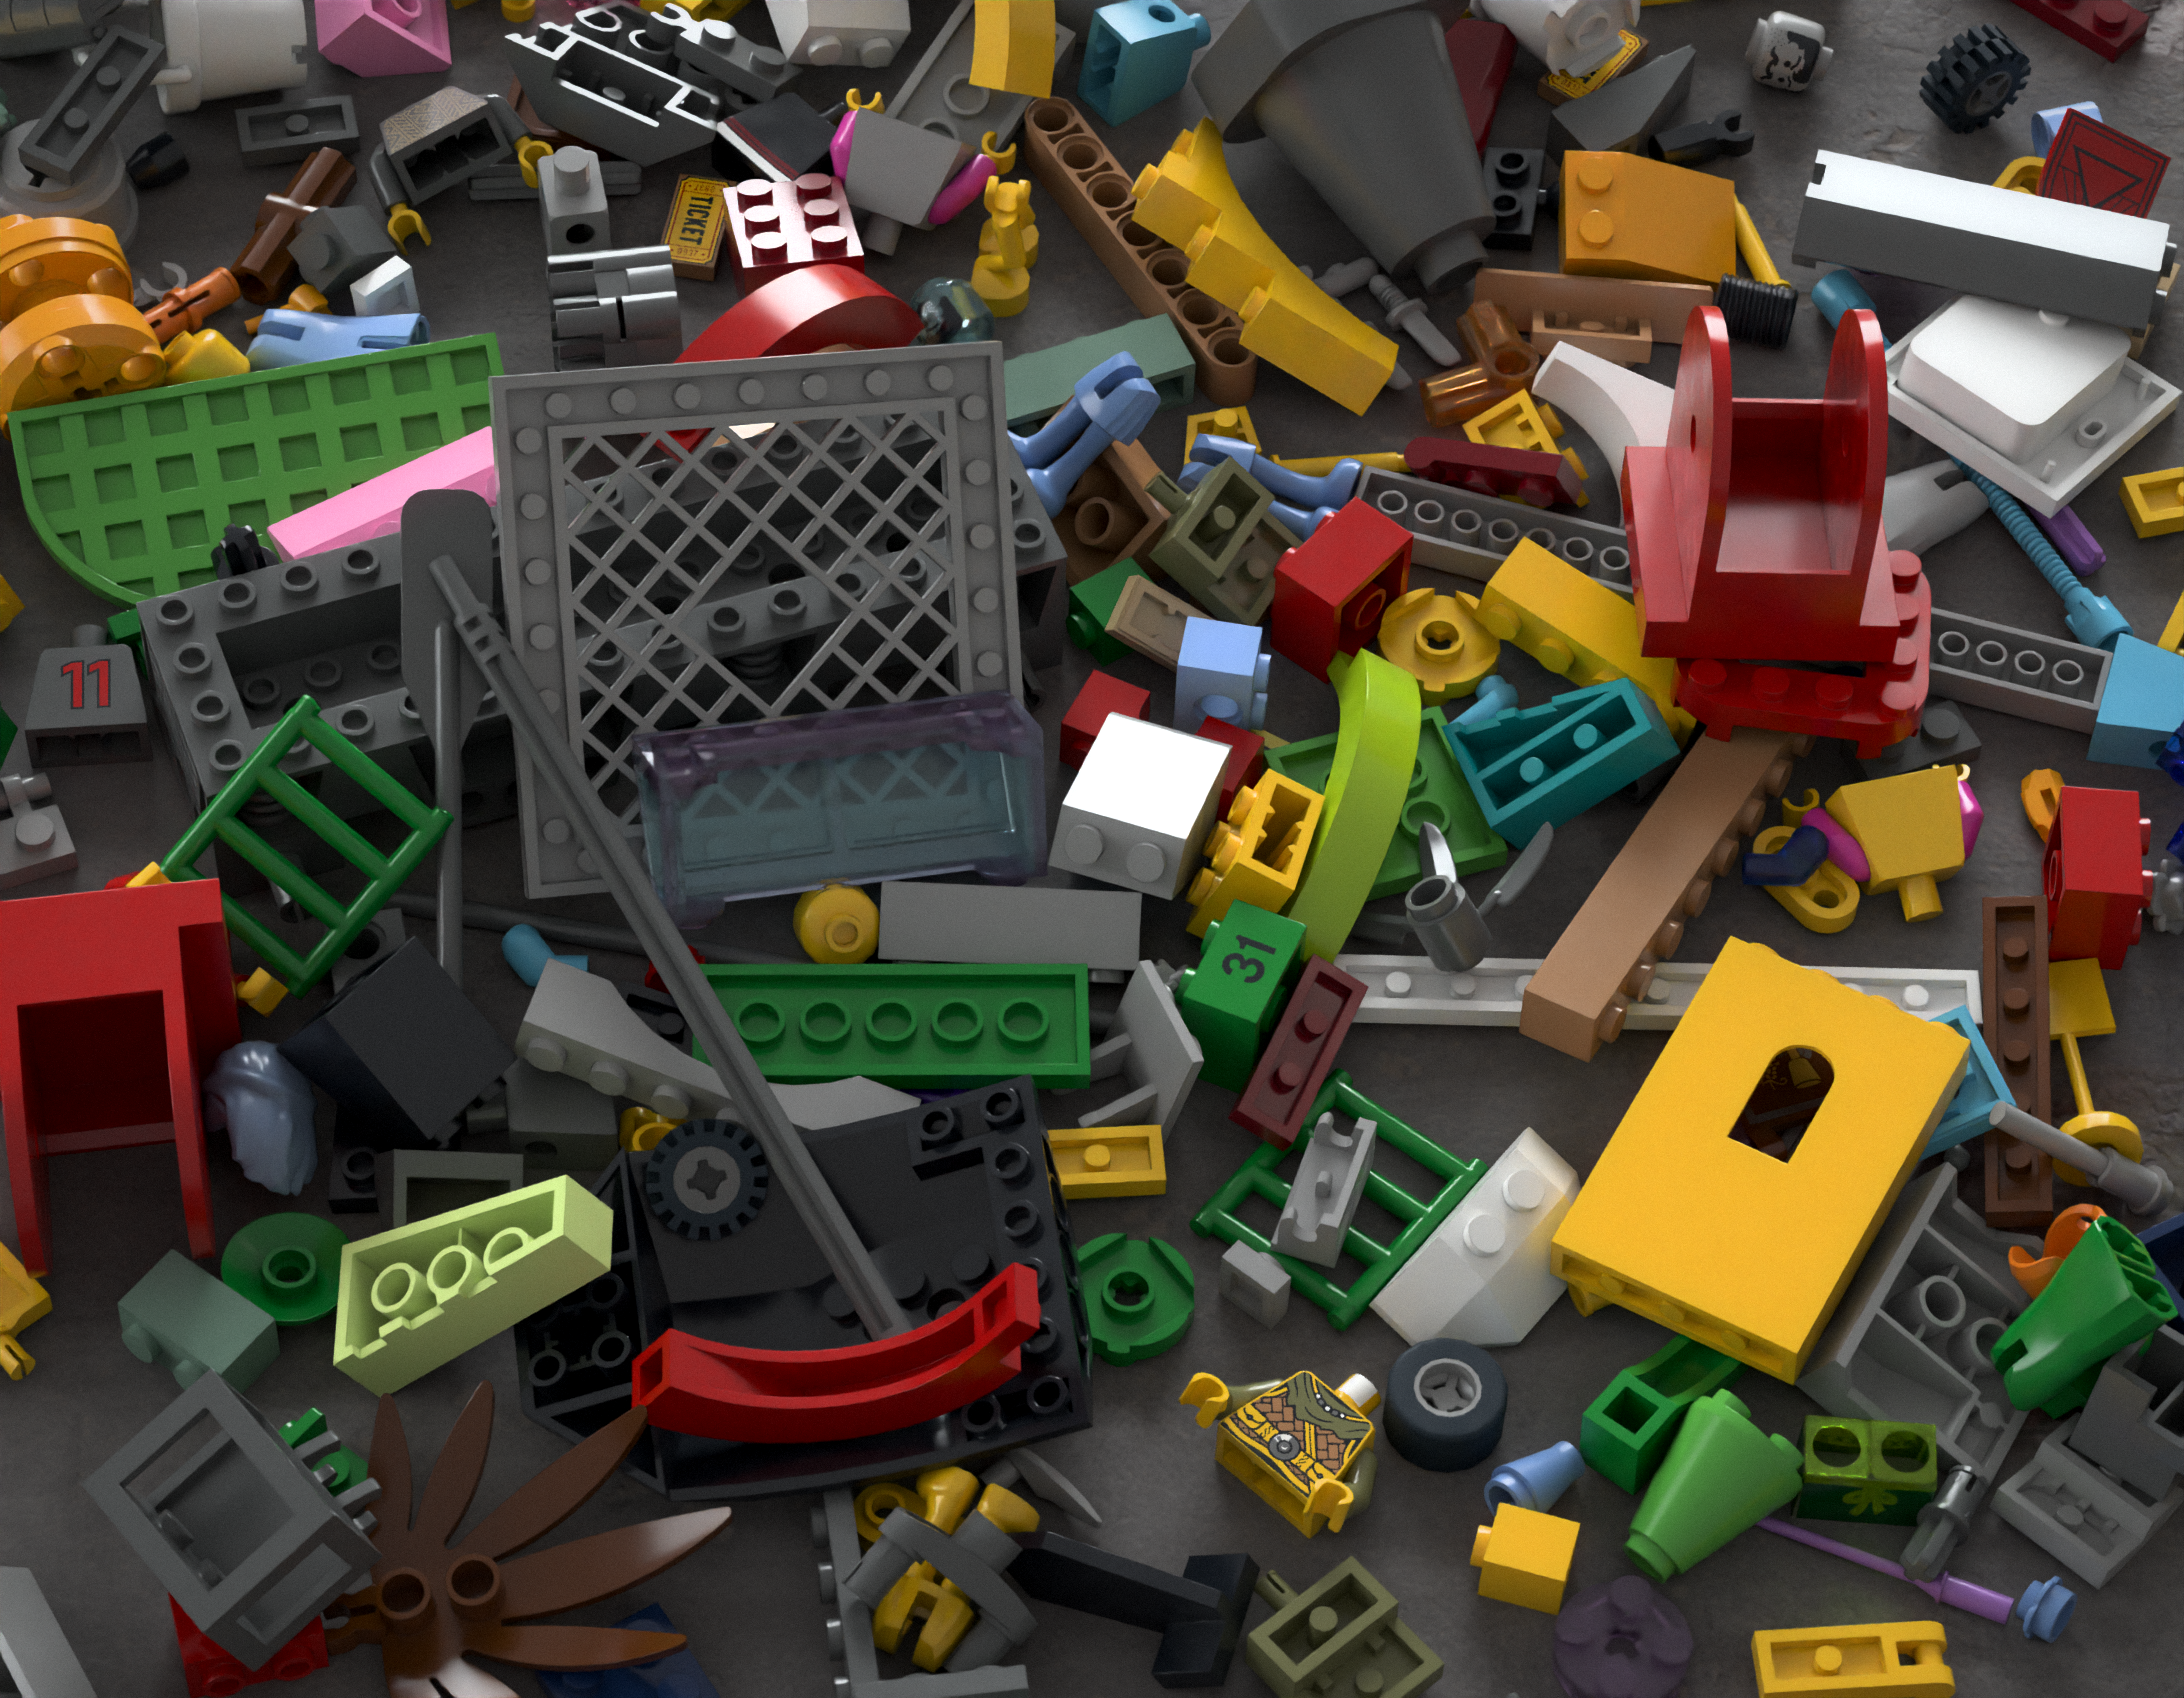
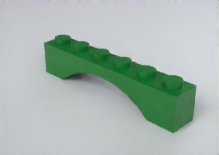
M1679 1333L1657 1353L1637 1365L1623 1369L1582 1414L1579 1453L1584 1463L1634 1496L1658 1469L1687 1409L1696 1398L1703 1395L1712 1398L1721 1388L1729 1391L1750 1366Z

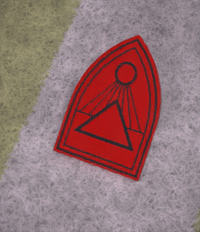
M2070 107L2066 110L2042 168L2035 196L2146 219L2171 157Z

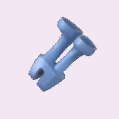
M1123 351L1114 355L1081 378L1074 385L1076 395L1065 409L1043 430L1027 438L1019 437L1007 430L1050 520H1053L1064 508L1069 491L1096 458L1115 440L1130 446L1142 432L1161 402V398L1148 379L1143 378V371L1130 352ZM1087 428V430L1080 437V439L1073 445V447L1060 459L1054 462L1058 458V456L1065 450V448Z
M1198 434L1189 453L1191 462L1183 467L1176 485L1188 495L1195 490L1205 474L1231 456L1271 493L1290 499L1314 511L1298 510L1275 500L1267 509L1305 543L1314 534L1317 525L1325 515L1332 511L1339 512L1354 498L1363 463L1352 458H1344L1336 464L1329 475L1313 477L1291 471L1256 454V445L1235 438Z

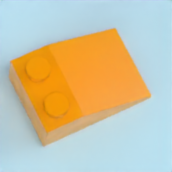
M1565 151L1558 179L1560 191L1558 214L1559 274L1710 286L1713 292H1717L1724 273L1727 272L1728 275L1733 273L1734 277L1736 276L1734 181L1625 152Z

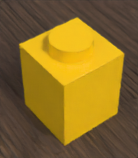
M1499 1502L1493 1527L1479 1526L1471 1555L1470 1565L1482 1568L1477 1595L1558 1616L1574 1559L1580 1523Z

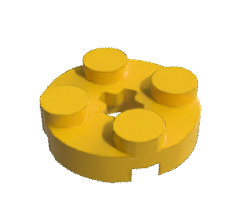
M1421 588L1400 596L1384 612L1381 628L1377 636L1376 655L1415 675L1419 686L1421 703L1431 707L1443 706L1451 698H1460L1472 694L1484 678L1497 672L1501 653L1500 638L1494 636L1486 626L1473 619L1480 600L1468 593L1455 590L1454 598L1446 595L1434 596L1435 588ZM1432 637L1438 642L1449 639L1452 643L1449 649L1436 650L1428 646L1427 639Z

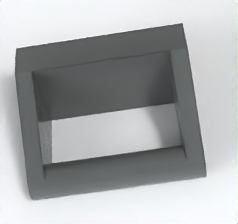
M399 1149L376 1154L374 1183L382 1233L406 1226L407 1183L490 1185L491 1197L494 1198L523 1188V1154Z

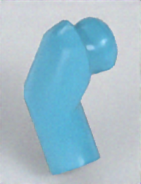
M1500 675L1487 676L1476 687L1475 694L1478 702L1449 724L1460 722L1463 725H1468L1497 717V711L1512 707L1517 708L1519 697L1515 686L1507 684Z
M515 925L503 937L501 947L504 959L520 978L531 987L537 986L548 957L589 973L588 955H555L540 937L536 928L531 925Z

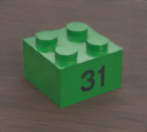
M1238 899L1233 900L1223 921L1212 920L1201 946L1200 954L1204 957L1197 970L1190 967L1185 970L1175 995V1004L1182 1006L1180 1016L1190 1034L1196 1037L1201 1046L1204 1063L1197 1078L1240 1094L1303 966L1307 925Z

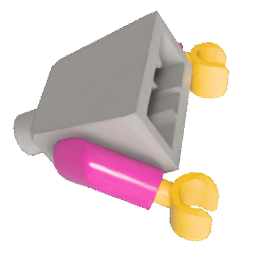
M855 88L847 92L846 101L849 112L843 116L829 147L835 176H840L848 204L871 211L860 242L861 246L890 256L894 254L904 223L932 231L936 225L949 222L986 188L989 176L1008 173L1014 167L1016 159V143H1012L1010 148L1003 153L992 151L997 144V133L994 131H988L984 134L981 143V154L974 155L977 148L975 146L883 115L885 109L880 92L875 93V98L870 104L861 106L859 89Z

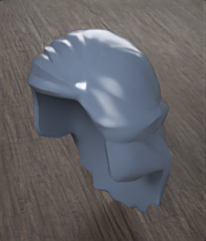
M262 1040L238 1043L220 1053L213 1061L212 1068L202 1084L201 1092L204 1098L203 1119L205 1131L211 1133L227 1127L232 1146V1159L240 1163L244 1169L245 1178L252 1182L262 1183L270 1191L283 1195H288L291 1192L297 1196L300 1194L303 1184H310L319 1158L314 1114L318 1108V1100L313 1094L311 1080L291 1065L275 1049L279 1045L278 1043H269Z

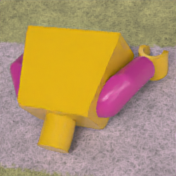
M1934 764L1932 769L1840 786L1825 802L1826 810L1820 808V796L1814 788L1804 791L1803 807L1792 805L1786 797L1782 799L1783 826L1796 828L1808 835L1813 844L1832 863L1850 878L1854 879V881L1859 882L1862 891L1866 895H1876L1898 890L1904 916L1908 923L1928 920L1943 914L1936 883L1951 879L1964 866V861L1971 857L1984 819V813L1971 787L1967 784L1970 768L1966 764H1958L1957 768L1955 764L1943 767Z

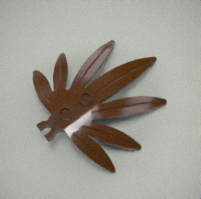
M482 1380L456 1421L430 1475L412 1531H409L413 1507V1477L407 1440L393 1397L389 1393L381 1395L372 1435L367 1479L374 1478L382 1488V1494L380 1499L365 1505V1512L370 1511L378 1520L377 1527L367 1537L383 1557L370 1568L373 1585L352 1595L343 1592L322 1611L325 1620L337 1617L349 1618L348 1622L340 1628L324 1630L326 1645L331 1656L352 1651L360 1643L382 1645L384 1672L391 1698H441L433 1686L435 1682L451 1698H521L498 1679L463 1660L466 1655H474L490 1661L527 1669L585 1672L643 1664L680 1653L688 1647V1639L685 1634L581 1626H503L507 1623L540 1619L566 1613L628 1591L675 1566L703 1547L731 1524L733 1520L730 1507L725 1506L596 1534L497 1566V1562L531 1545L564 1522L604 1485L630 1453L648 1425L649 1417L645 1405H637L565 1453L504 1501L455 1548L447 1549L445 1548L446 1544L459 1527L472 1503L485 1468L494 1421L495 1393L493 1386L489 1380Z

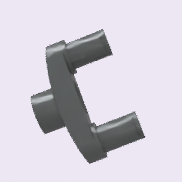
M896 1506L878 1528L883 1534L842 1581L856 1596L873 1610H876L916 1561L922 1565L926 1560L981 1606L977 1610L981 1618L947 1659L941 1663L950 1673L973 1671L982 1666L997 1665L1014 1644L1021 1647L1038 1626L1037 1621L1028 1608L1000 1577L1023 1548L975 1508L951 1536L917 1514Z

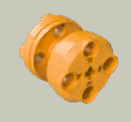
M22 214L9 215L0 219V428L4 438L11 443L8 412L164 386L167 369L164 354L152 327L141 312L133 306L134 289L130 268L115 232L109 226L65 217L32 219Z

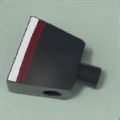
M783 93L717 122V132L714 141L711 142L712 167L729 181H736L738 185L753 179L765 180L770 183L795 181L800 176L811 173H820L834 177L835 172L829 147L843 116L849 112V109L843 102L835 101L817 112L796 93Z

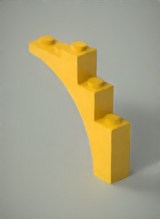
M1203 116L1193 133L1185 128L1180 132L1171 149L1157 168L1148 163L1143 169L1131 191V194L1138 198L1131 220L1183 250L1184 255L1191 259L1185 282L1239 313L1238 317L1245 321L1239 344L1362 417L1392 375L1399 345L1359 320L1323 292L1285 256L1262 230L1242 201L1228 173L1222 149V136L1215 123L1206 116Z

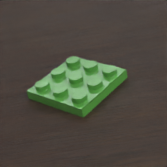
M1439 705L1421 710L1419 744L1407 796L1388 851L1365 902L1409 891L1414 885L1423 880L1419 854V832L1424 822L1432 823L1443 834L1452 853L1458 877L1506 865L1508 848L1502 836L1490 828L1441 726L1448 725ZM1339 731L1265 750L1262 765L1264 773L1269 768L1323 795L1334 761Z

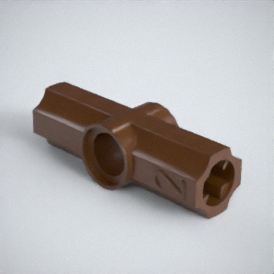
M323 147L319 152H311L283 194L274 191L263 201L256 218L255 234L229 270L235 277L240 293L246 301L260 306H264L267 301H276L299 267V264L287 250V247L302 232L300 229L301 222L311 212L320 207H340L357 183L356 167L351 165L341 152L327 147Z

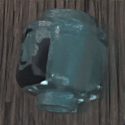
M945 276L937 277L923 284L911 298V308L918 314L925 326L915 337L921 346L990 341L994 335L995 318L969 281L960 278L950 279Z

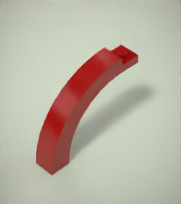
M838 264L815 265L781 276L735 304L696 338L674 363L810 354L836 344H847L854 350L908 347L925 326L918 314L908 304L861 272ZM712 428L665 432L691 454ZM649 432L640 433V435L645 437ZM659 439L654 443L656 447L664 451L666 454L671 456L680 464L683 463V461L676 454H674L668 447H666Z
M1013 1262L973 1297L941 1318L915 1330L888 1339L844 1348L814 1351L752 1349L705 1340L669 1328L632 1361V1408L640 1404L645 1405L649 1417L648 1424L662 1429L699 1437L755 1443H811L850 1439L888 1432L942 1416L990 1393L1021 1372L1020 1344L1031 1338L1039 1329L1041 1319V1306L1038 1303L1037 1271Z

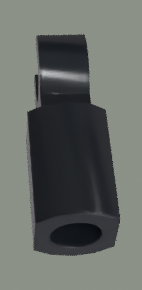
M1729 109L1718 114L1714 122L1707 123L1706 120H1702L1650 136L1648 141L1649 159L1688 169L1716 160L1717 155L1721 154L1729 157H1740L1752 151L1755 134L1752 130L1732 133L1739 130L1741 112L1739 109Z

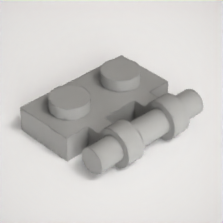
M45 772L22 779L19 773L0 778V812L8 809L11 816L9 819L0 821V891L79 867L75 847L58 805L54 804L32 811L29 804L30 802L52 796L51 786Z

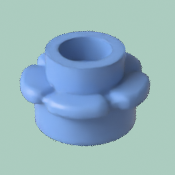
M2055 1576L2045 1584L2035 1580L2022 1596L2016 1616L2024 1620V1636L2028 1639L2036 1635L2049 1643H2053L2068 1624L2077 1603V1594L2062 1587V1578Z

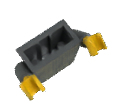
M449 86L417 103L409 105L406 109L385 119L380 124L384 141L377 145L368 162L367 172L384 213L389 216L392 215L388 223V232L401 254L407 256L408 252L403 242L409 234L419 232L427 246L431 243V235L419 214L408 209L411 204L414 206L516 151L518 152L525 184L532 188H538L537 174L534 170L537 167V160L543 156L554 155L551 146L546 142L531 141L533 134L506 99L500 95L471 94L455 86Z

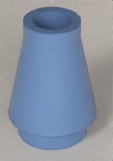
M1559 1441L1546 1450L1495 1468L1492 1472L1491 1480L1484 1487V1497L1490 1512L1495 1517L1499 1502L1546 1514L1575 1480L1583 1476L1585 1472L1583 1458L1572 1444L1566 1441Z

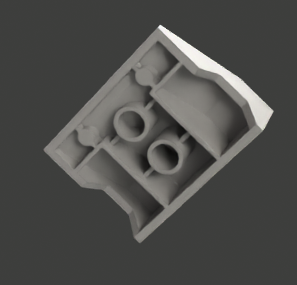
M1949 1162L1943 1163L1904 1185L1798 1376L1795 1385L1844 1425L1876 1440L1882 1441L1885 1439L1886 1441L1883 1443L1888 1446L1892 1444L1889 1440L1894 1442L1900 1441L1898 1443L1900 1446H1890L1893 1448L1918 1446L1916 1439L1918 1429L1933 1430L1935 1432V1468L1948 1474L1950 1469L1956 1465L1970 1466L1976 1469L1968 1484L1973 1486L1977 1478L1982 1474L1986 1477L1990 1486L2030 1412L2019 1411L2012 1404L2003 1386L2004 1376L2000 1375L1995 1369L1988 1354L2009 1326L2034 1301L2012 1275L2008 1254L2012 1246H2020L2035 1261H2038L2043 1255L2044 1241L2038 1236L1998 1231L1994 1227L1986 1228V1221L1957 1197V1169ZM1930 1437L1925 1441L1916 1459L1921 1460ZM1910 1439L1913 1440V1441L1910 1442V1443H1913V1445H1910V1444L1903 1445L1905 1442L1902 1441V1440H1906V1441H1908V1440H1910Z

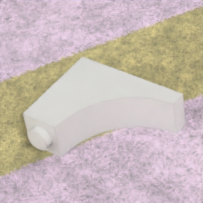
M1559 340L1536 373L1531 393L1546 399L1572 417L1592 437L1603 452L1614 474L1621 502L1619 529L1626 530L1620 487L1625 446L1666 447L1675 390Z

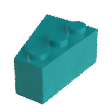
M1627 677L1553 696L1551 703L1519 711L1517 708L1512 707L1497 711V717L1468 725L1456 722L1441 726L1490 828L1520 851L1528 846L1545 822L1548 821L1553 830L1557 829L1680 753L1655 701Z

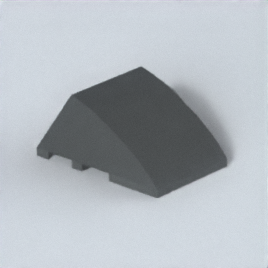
M614 0L575 13L572 24L563 27L550 22L539 25L537 35L522 39V36L517 33L505 36L501 45L539 121L643 167L714 141L717 132L715 117L719 106L717 93L720 80L673 55L674 45L656 42L645 35L644 32L651 12L624 0Z

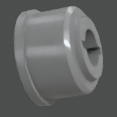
M40 119L27 121L0 137V219L9 215L22 214L32 219L65 217L81 219L94 224H103L109 226L115 232L123 253L127 252L138 233L140 223L139 207L136 194L127 181L126 167L120 145L111 136L72 187L20 163L18 147Z

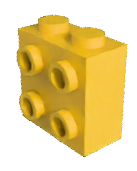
M1269 768L1253 790L1243 786L1227 817L1228 824L1220 820L1217 821L1204 844L1202 855L1210 858L1207 868L1202 867L1198 871L1188 890L1186 902L1194 906L1185 930L1204 939L1212 920L1223 921L1234 899L1277 914L1295 891L1325 796Z

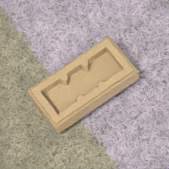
M1134 575L1128 577L1104 632L1177 674V664L1187 617L1214 619L1142 576Z

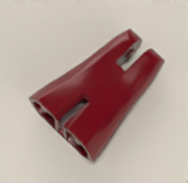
M1459 18L1445 34L1479 160L1481 161L1488 143L1498 104L1513 68L1519 45L1517 39L1505 24Z

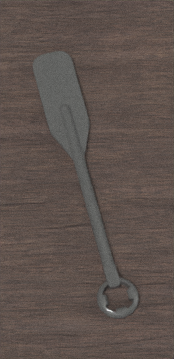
M427 489L418 491L408 498L402 508L400 517L401 672L403 682L435 750V806L437 805L449 811L455 819L436 844L437 962L463 992L461 749L489 688V683L477 666L474 657L467 649L463 638L453 625L456 615L428 567L438 557L451 555L479 603H486L493 613L492 515L485 499L473 491L464 489ZM463 1109L456 1115L462 1124L467 1123L466 1111Z

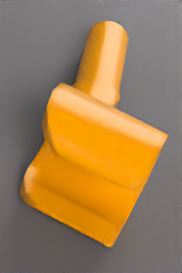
M308 284L296 288L290 295L288 304L279 308L333 315L327 307L328 300L324 295L320 294L316 287ZM264 314L244 321L249 335L258 332L257 328Z

